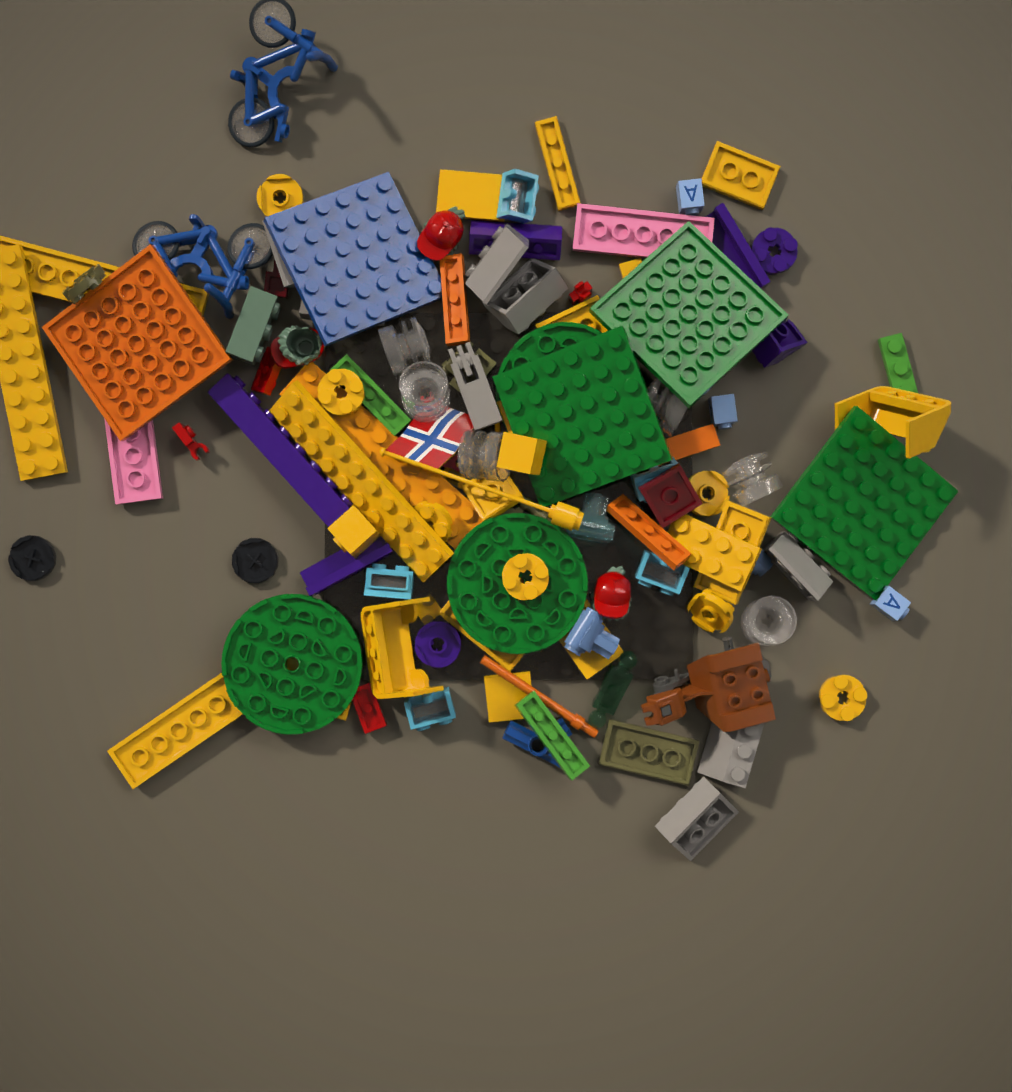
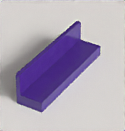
M721 203L716 206L712 213L705 216L715 218L712 243L761 289L768 286L771 282L725 204Z
M471 221L469 254L479 255L485 245L490 247L494 242L492 236L498 227L504 228L508 224L529 240V248L521 258L560 260L562 226Z
M380 536L356 559L348 551L345 553L341 549L300 572V575L307 586L306 590L309 596L313 597L371 566L372 563H376L393 554L394 551Z

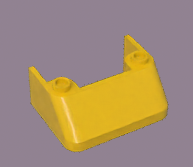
M888 386L874 387L834 403L835 430L852 407L858 406L890 434L906 438V458L909 459L921 453L929 452L936 446L951 414V401Z
M430 597L366 606L362 609L361 624L372 693L377 699L413 697L444 690L443 686L429 687L428 675L422 669H415L409 623H414L417 620L419 614L417 603L429 602Z

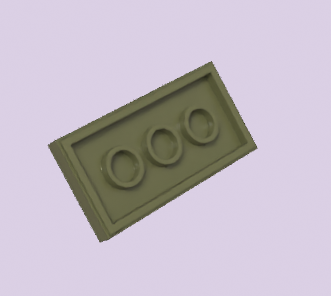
M609 719L598 764L689 786L699 740Z

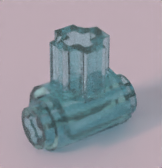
M586 493L581 511L584 512V517L579 530L573 529L572 531L566 529V533L572 538L601 544L612 543L615 525H611V522H608L609 517L605 516L609 497L597 493Z

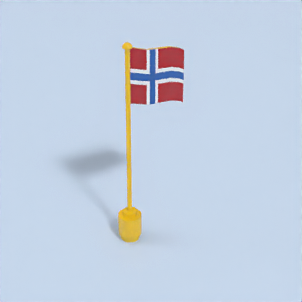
M430 402L418 412L398 439L387 449L382 448L380 450L382 457L386 455L548 512V518L552 519L551 524L570 531L573 529L579 530L583 520L584 512L579 511L580 509L558 501L557 505L552 504L551 508L440 470L457 452L469 433L474 429L469 414Z

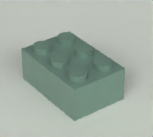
M250 286L225 351L233 359L255 367L256 362L261 363L265 353L263 344L265 341L269 342L273 332L271 323L273 319H278L281 311V304H279L276 295Z

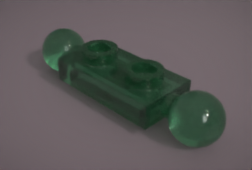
M625 651L620 654L618 659L619 667L611 665L592 702V707L597 708V710L589 714L588 721L594 728H601L606 724L607 717L605 713L614 715L634 677L633 673L628 671L637 664V657L631 651Z

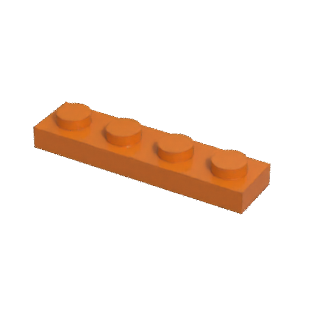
M462 253L447 255L440 260L445 341L448 347L470 342L464 256Z
M624 494L607 506L606 511L672 570L675 571L690 558L691 553Z

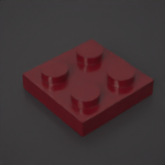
M679 463L638 487L662 528L703 504Z

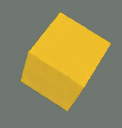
M504 432L496 467L526 474L540 475L547 440Z
M354 505L327 528L334 536V542L345 553L348 551L355 559L381 535Z

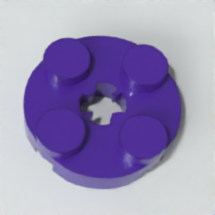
M769 227L757 235L751 245L753 253L768 275H776L777 273L787 271L797 258L798 243L788 231L781 228ZM776 246L779 248L778 251L780 250V255L776 254L772 257L769 255L771 251H768V248Z
M433 621L424 625L415 638V652L418 658L424 664L431 667L442 668L450 665L456 660L461 650V638L458 631L452 625L443 621ZM438 637V640L440 638L443 639L444 644L441 651H438V648L436 650L432 648L434 638Z

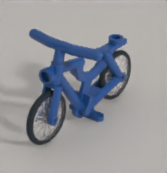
M260 0L253 7L249 18V27L254 39L262 46L268 48L280 47L289 40L293 44L258 59L248 57L242 65L244 73L232 70L230 73L232 80L245 83V98L233 106L228 118V127L232 137L236 142L245 147H258L264 144L272 135L275 118L278 120V126L274 141L282 143L283 138L286 139L288 137L290 126L286 124L289 107L280 103L278 88L280 83L287 77H290L292 82L298 81L306 60H319L325 63L332 72L338 69L332 57L317 48L313 43L316 32L302 29L301 35L294 32L296 27L295 13L285 0ZM299 52L294 66H286L278 70L274 76L262 68ZM258 79L268 86L270 107L264 101L258 99Z
M191 214L189 216V221L193 225V230L178 233L172 225L163 221L147 223L137 231L132 243L134 255H137L150 244L154 245L175 277L178 276L177 271L179 267L185 264H194L200 267L202 273L198 275V280L206 283L204 290L218 301L228 319L234 317L233 307L230 303L233 293L236 289H249V277L244 276L247 269L259 268L265 265L273 256L264 225L258 223L245 224L236 229L231 235L227 250L231 261L235 264L233 268L216 240L218 237L217 230L214 226L205 225L198 215ZM196 244L191 254H183L174 258L180 246ZM209 246L227 278L213 275L210 265L202 258ZM213 285L225 287L223 293Z

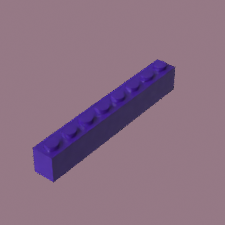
M227 373L208 391V394L329 527L353 503L345 494L341 496L335 490L337 485L330 477L324 478L320 473L322 471L321 467L314 460L310 462L306 458V451L299 443L294 444L289 439L291 435L283 426L279 428L274 422L276 418L268 409L264 411L259 405L261 400L253 392L249 394L244 389L246 386L244 381L238 375L234 377Z

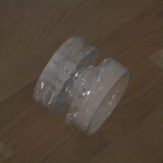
M416 317L410 318L413 326L411 330L407 329L405 321H401L402 333L399 334L393 325L378 329L394 376L408 372L407 360L412 359L417 368H420L417 357L422 355L425 364H431L430 347L424 329L418 323Z
M428 361L416 362L404 369L399 380V390L405 412L412 419L419 422L438 420L446 413L450 406L449 383L445 371L439 365Z
M656 378L648 386L647 390L656 415L660 420L659 423L663 433L671 437L688 407L674 394L669 393L670 390L666 386L664 389L659 388L661 381Z
M475 430L464 432L458 450V467L463 478H474L477 480L485 478L489 481L504 482L508 478L511 470L496 467L504 432L491 431L488 434L484 431L477 432Z
M766 451L751 454L733 463L722 473L724 478L732 474L736 478L727 483L728 487L737 484L740 486V489L733 494L737 504L746 506L783 487L777 473L766 476L764 472L772 466V463L769 462L761 466L759 462L768 457Z
M767 596L754 600L745 607L741 615L740 625L743 634L750 642L759 643L760 646H771L784 643L793 635L797 625V616L794 608L787 600L779 596ZM765 618L770 620V624L767 626L762 624V620Z

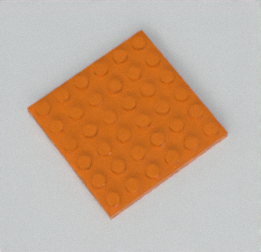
M151 244L105 278L98 287L88 291L78 302L72 303L42 326L44 332L120 441L128 439L233 360L225 352V347L157 249Z

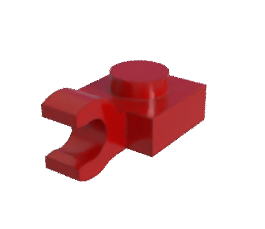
M580 281L576 284L574 291L568 295L570 303L574 306L577 303L580 304L590 299L592 286L588 281L585 283Z
M179 422L172 427L184 445L190 450L191 456L195 460H200L197 455L198 449L203 448L207 454L210 452L205 444L197 443L194 439L196 433L189 425L185 426Z

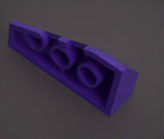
M788 319L752 351L756 355L758 362L766 368L779 363L808 342L795 324Z

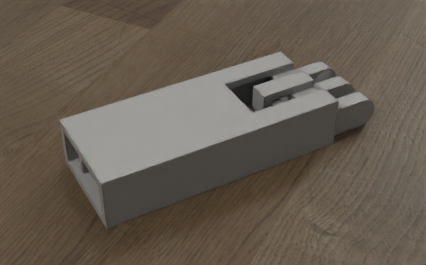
M470 342L465 343L467 353L463 352L461 345L456 346L459 352L458 356L455 357V352L452 348L448 349L453 363L450 365L474 431H478L502 422V418L479 356L474 354ZM472 366L477 380L467 383L462 369H465L466 375L469 377L473 375L470 368Z

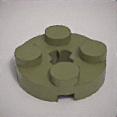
M99 264L96 267H91L73 281L74 286L71 289L68 286L62 294L68 301L71 300L75 304L84 297V293L88 288L93 290L103 282L102 279L106 276L104 269Z

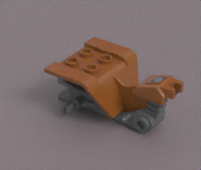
M724 637L722 639L724 652L706 655L688 664V673L679 675L678 669H674L675 676L673 677L660 676L655 678V683L653 684L655 693L647 696V703L641 705L643 713L652 712L651 716L644 718L646 726H663L682 718L687 712L686 701L693 698L695 699L696 708L723 732H731L776 720L767 686L771 679L770 666L761 654L759 643L734 649L732 637H727V639Z

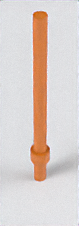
M486 655L481 659L480 663L526 694L535 691L547 708L570 722L569 725L576 730L580 729L593 738L598 734V730L585 722V718L579 714H573Z

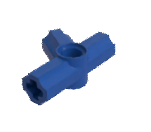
M562 717L559 718L557 722L568 737L571 736L570 729ZM512 720L510 721L502 739L560 767L545 746L540 751L532 749V742L535 739H539L534 731Z

